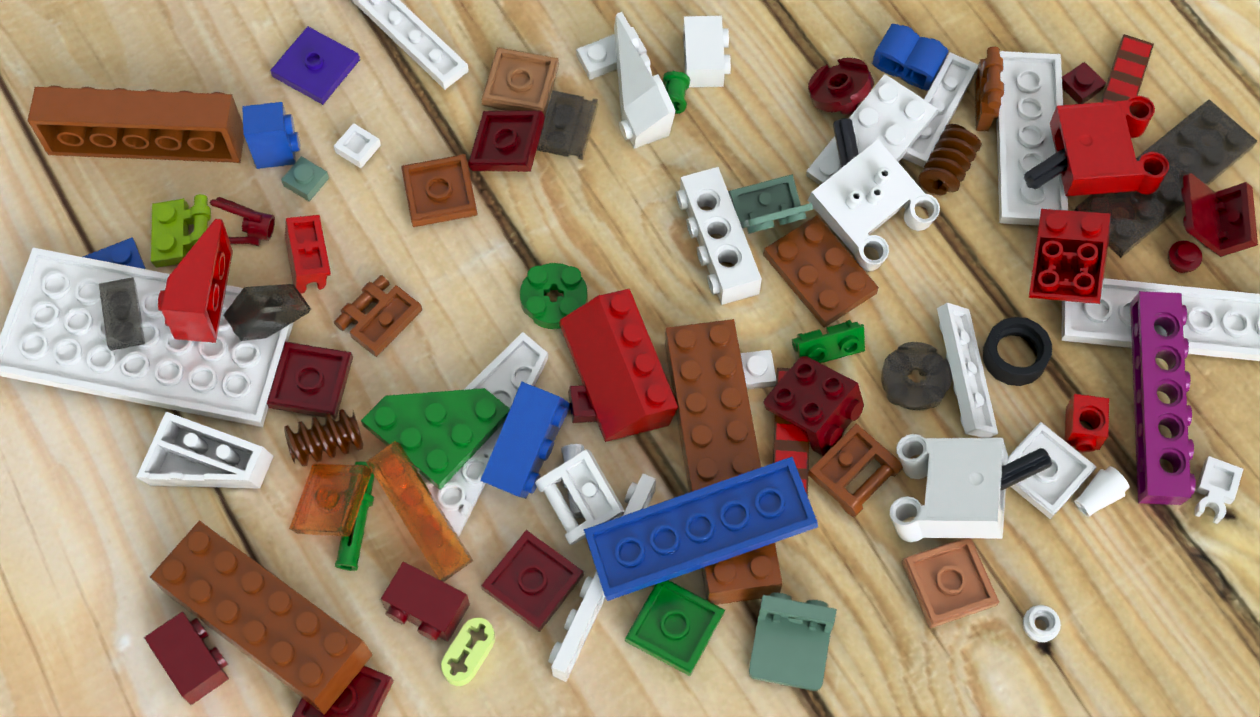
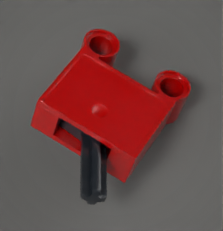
M1136 95L1125 101L1056 106L1049 123L1056 153L1024 174L1026 185L1029 188L1038 189L1061 174L1065 196L1137 191L1141 194L1156 192L1169 170V162L1165 156L1158 152L1145 153L1139 161H1136L1131 138H1137L1144 134L1155 112L1153 102L1147 97Z

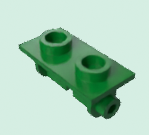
M851 320L826 327L827 334L824 335L819 329L804 334L799 333L797 338L792 339L794 351L799 352V358L807 356L819 363L865 351L864 325H859L858 322L852 323Z

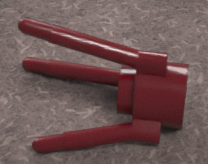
M217 197L216 200L212 199L210 201V205L244 217L242 232H246L248 237H228L231 245L250 244L259 246L261 239L266 241L271 239L275 226L274 215L252 210L222 197Z

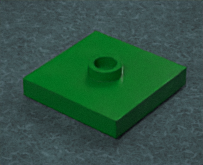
M667 580L655 584L629 630L625 642L691 676L720 623L725 610Z

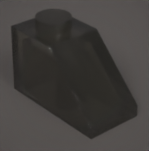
M294 284L244 287L223 316L239 339L247 341L268 338L308 314L311 308Z

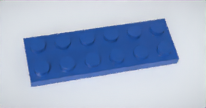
M789 457L584 529V533L607 601L818 528V522L793 457Z

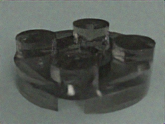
M908 342L900 345L897 350L893 351L885 359L881 371L882 386L887 393L889 402L909 410H926L939 406L952 382V373L948 360L946 358L944 360L941 355L936 353V348L926 343ZM916 369L919 370V375L925 376L926 380L916 383L909 379L908 375H911L912 371Z

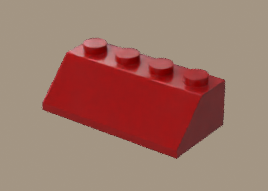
M630 289L598 295L560 319L561 330L582 384L585 386L592 410L595 411L596 420L605 442L670 425L678 405Z

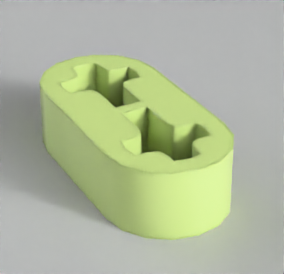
M480 617L468 620L444 655L441 662V670L445 679L450 684L463 686L469 683L476 675L495 642L494 629L489 621ZM483 628L487 639L485 641L478 640L474 647L470 649L469 647L472 643L470 632H478ZM465 654L468 655L464 662L467 671L465 673L459 671L456 676L452 675L453 670L450 664L452 662L459 663Z

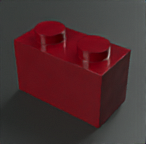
M404 561L381 597L383 606L387 610L385 614L389 618L403 625L408 621L418 626L417 631L432 641H437L439 637L449 642L470 605L466 593Z
M182 611L145 636L144 639L181 696L192 705L229 680L223 670L228 663L216 646L211 650L203 640L209 634L196 617L190 621Z

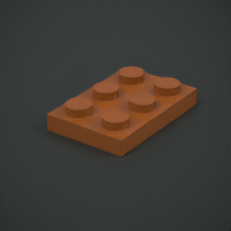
M817 215L764 248V257L824 328L878 292L879 287Z

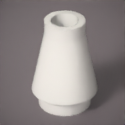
M1109 466L1106 470L1100 469L1074 503L1085 516L1090 517L1098 510L1125 497V491L1129 489V484L1115 468Z

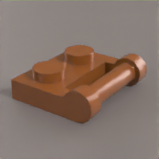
M856 423L809 470L808 476L837 500L849 515L856 517L863 510L862 505L890 476L895 477L903 467L894 455ZM873 459L877 460L881 466L853 494L845 489Z

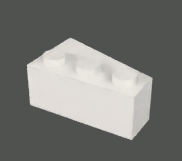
M165 412L136 478L150 486L260 489L274 456L262 446Z

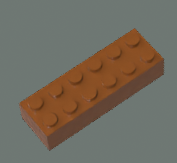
M56 85L35 87L27 120L46 153L54 156L240 163L244 143L243 122L232 94L213 92L211 94L193 93L191 91L161 92L155 89L133 91L124 88L108 90L92 87L63 88Z
M200 520L150 575V578L165 594L323 714L329 710L373 655L362 639Z

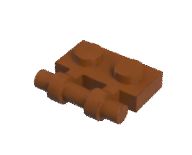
M995 46L987 49V58L980 59L975 75L976 131H989L993 119H998L1001 97L1004 95V83L1001 82L1000 73L1004 70L1003 58L1000 57V49Z
M382 275L373 283L368 282L362 288L363 293L352 304L347 303L341 309L342 314L334 321V324L341 331H344L351 323L356 324L350 331L351 338L375 357L422 311L421 304L397 285L386 294L384 290L390 283ZM372 302L377 303L367 315L362 313Z

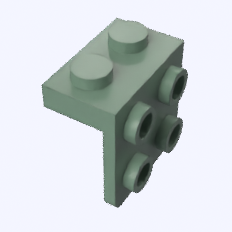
M793 174L728 191L742 229L747 228L748 234L775 227L773 220L778 219L779 224L784 225L806 219L805 212L813 210L812 203L801 206Z
M771 593L770 596L763 595L749 666L750 677L756 680L811 691L820 690L823 685L830 634L835 623L837 609L830 608L826 602L819 600H808L806 603L793 601L791 596L783 593Z

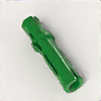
M355 462L351 489L346 492L345 501L348 504L337 561L335 562V567L342 570H358V560L368 509L373 505L374 501L371 493L377 466L369 462Z

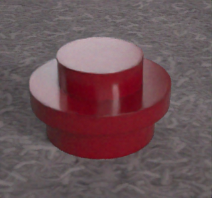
M1190 241L1175 242L1168 251L1169 264L1173 270L1179 273H1188L1196 270L1203 259L1200 248Z

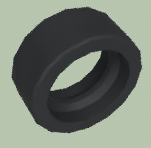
M1011 317L1001 320L992 328L983 346V361L987 370L995 379L1007 385L1022 386L1033 383L1043 374L1052 356V342L1048 333L1038 323L1022 317ZM1007 336H1019L1028 340L1037 352L1035 363L1028 367H1015L1006 363L997 351L999 341Z

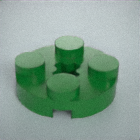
M560 263L533 266L528 271L527 277L523 280L520 288L521 306L525 314L532 318L538 326L547 329H560V319L588 302L587 286L581 277V272L576 267ZM551 290H558L559 293L563 294V296L557 297L556 302H551L550 297L545 295Z

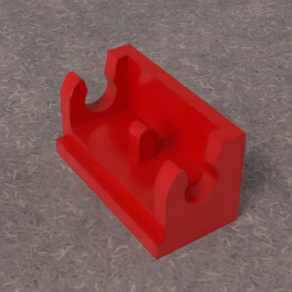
M320 215L286 218L285 242L295 294L305 293L307 284L313 282L317 283L319 290L323 289L326 286L327 276H330L331 271Z

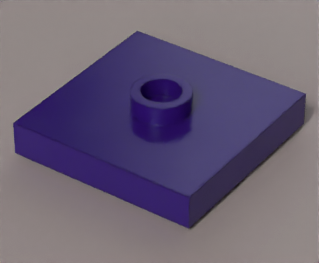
M307 26L270 72L273 78L324 105L360 61L359 53Z

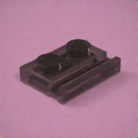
M552 91L537 151L566 157L573 155L583 160L598 108V99L593 98L590 101L585 100L584 96Z

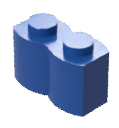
M891 24L875 51L872 64L886 74L901 77L908 84L929 91L946 60L949 50L936 39L920 37L908 26Z

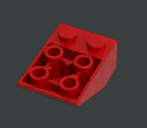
M1041 209L1029 298L1100 304L1110 234L1109 213Z

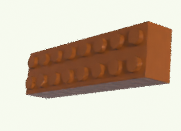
M734 319L667 327L665 332V349L672 392L678 405L676 416L689 493L761 468ZM775 543L701 568L706 600L715 605L762 599L763 595L770 596L771 593H780L782 578Z

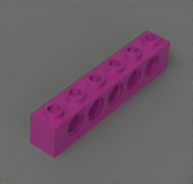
M1139 291L1130 302L1138 503L1182 505L1194 494L1196 486L1195 476L1190 473V460L1193 458L1194 444L1193 440L1188 438V426H1190L1192 421V408L1190 405H1187L1186 392L1189 391L1191 382L1190 373L1185 371V359L1189 352V342L1183 335V326L1187 321V307L1182 305L1181 293ZM1154 325L1164 328L1167 336L1159 335L1155 331ZM1155 358L1163 359L1168 365V370L1161 369L1156 364ZM1157 391L1167 394L1170 404L1161 402L1157 396ZM1158 425L1166 426L1171 432V438L1161 435ZM1160 459H1165L1171 463L1173 473L1162 469Z

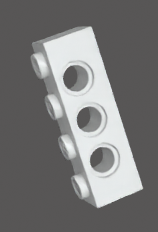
M719 167L682 176L680 190L676 191V197L680 209H686L689 218L686 219L691 238H697L699 244L697 255L702 266L707 265L710 275H707V281L711 293L718 295L721 305L759 295L762 278ZM707 206L712 208V210L706 211L700 208ZM720 234L723 237L716 239L711 237L710 235ZM730 262L734 264V266L725 267L722 266L721 263Z

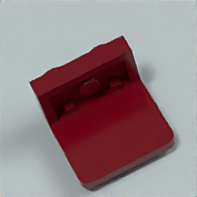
M1192 173L1183 176L1184 187L1181 188V195L1185 202L1186 210L1183 224L1189 235L1194 236L1205 247L1211 249L1220 257L1258 246L1253 187L1250 184L1244 182L1214 192Z
M807 356L800 357L763 402L766 410L805 430L812 450L822 456L841 439L843 432L849 424L860 417L864 407L858 382Z

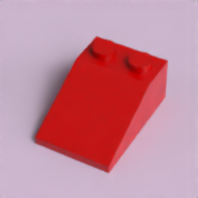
M215 219L169 275L165 291L161 290L159 293L158 310L162 311L165 317V325L169 326L176 340L216 343L233 255L222 219Z

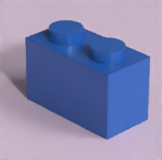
M276 102L242 106L244 137L256 168L294 165L296 163L295 152L300 151V140L298 132L294 130L292 114L286 115L283 103Z

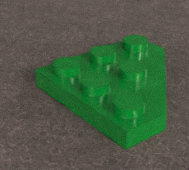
M485 388L386 395L361 422L367 430L440 490L505 422L510 408Z

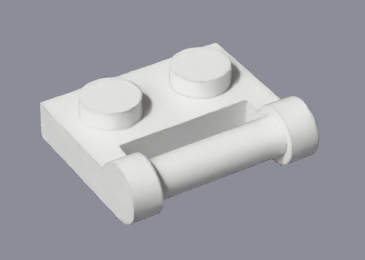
M588 449L535 482L540 493H545L567 532L564 536L570 545L586 537L584 529L613 520L625 512L597 461ZM561 480L564 481L586 520L580 525L556 485Z

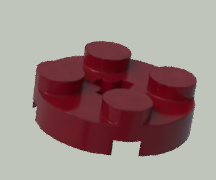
M857 58L838 59L839 65L829 68L828 64H826L813 74L808 83V89L816 109L825 112L840 111L841 114L847 115L854 112L858 108V103L867 97L874 86V80L865 62Z

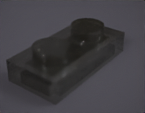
M134 277L100 283L99 291L109 350L145 344L138 291Z

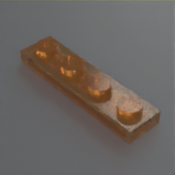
M394 441L366 461L439 580L445 582L474 561L400 443Z

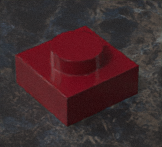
M1083 62L1062 77V89L1078 104H1084L1103 91L1106 82L1086 62Z
M570 386L568 394L572 423L597 422L596 414L590 405L585 386Z

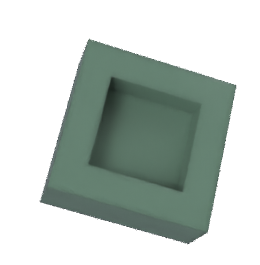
M301 156L281 180L284 187L310 202L329 179L327 171Z

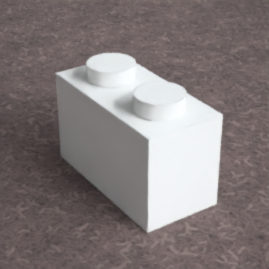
M684 16L685 74L690 78L689 87H723L724 75L730 74L731 63L730 55H724V48L729 47L728 28H723L722 16Z

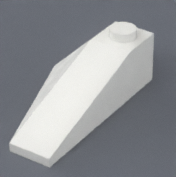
M620 12L616 14L614 24L621 108L619 126L624 139H630L635 149L670 135L675 108L659 75L652 76L650 59L647 54L639 55L638 39L624 14Z

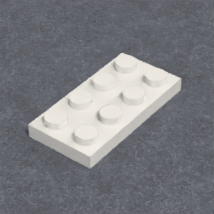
M884 74L849 117L853 122L858 154L878 139L899 162L905 155V152L937 115L938 108ZM835 136L806 171L807 177L819 185L841 169Z

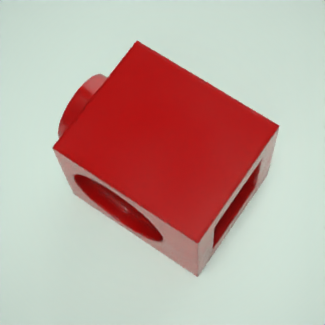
M1074 394L1066 406L1064 441L1070 446L1075 447L1078 451L1091 452L1100 450L1108 438L1109 398ZM1080 421L1090 423L1093 430L1084 428Z

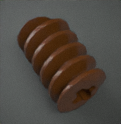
M958 124L946 125L945 131L942 132L939 141L929 156V160L924 165L923 171L919 174L918 180L920 185L930 194L945 195L947 192L958 191L961 185L960 182L965 179V172L969 171L971 162L975 160L976 152L981 148L980 139L963 126Z
M344 409L339 410V421H335L330 413L326 414L325 425H321L318 419L314 417L312 418L311 429H307L304 423L300 421L298 422V431L295 434L288 425L284 426L287 445L294 464L297 458L302 466H307L309 454L316 462H321L323 450L330 458H334L337 446L344 454H348L350 442L354 444L357 450L363 449V441L354 410L352 417H349Z

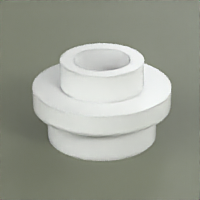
M1044 605L1033 606L1023 617V629L1034 641H1051L1060 631L1061 623L1059 616L1050 607ZM1035 620H1043L1046 623L1047 629H1038L1035 625Z

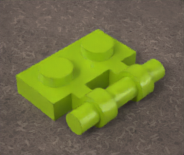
M198 194L194 196V205L191 209H189L185 199L152 204L151 262L156 268L179 264L207 230L208 221L211 219V208L208 206V197L206 195ZM194 224V231L188 235L189 225Z

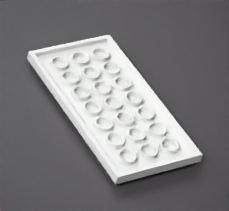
M32 248L0 334V376L263 427L269 408L267 405L268 397L285 341L288 342L299 306L298 299L227 285L216 343L176 340L169 326L165 325V317L162 311L158 310L159 293L161 290L165 291L167 278L170 274Z

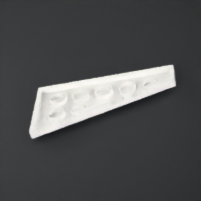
M522 332L464 390L485 388L507 407L511 408L521 381L535 386L548 360V352ZM504 423L440 490L399 455H396L378 472L376 477L380 483L454 548L486 484L480 480Z

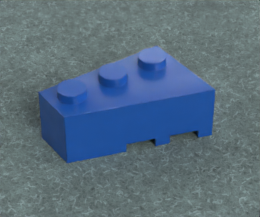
M521 381L480 481L525 499L529 493L533 494L537 488L535 482L540 478L539 471L544 461L549 458L552 452L554 440L570 410V403L557 395Z

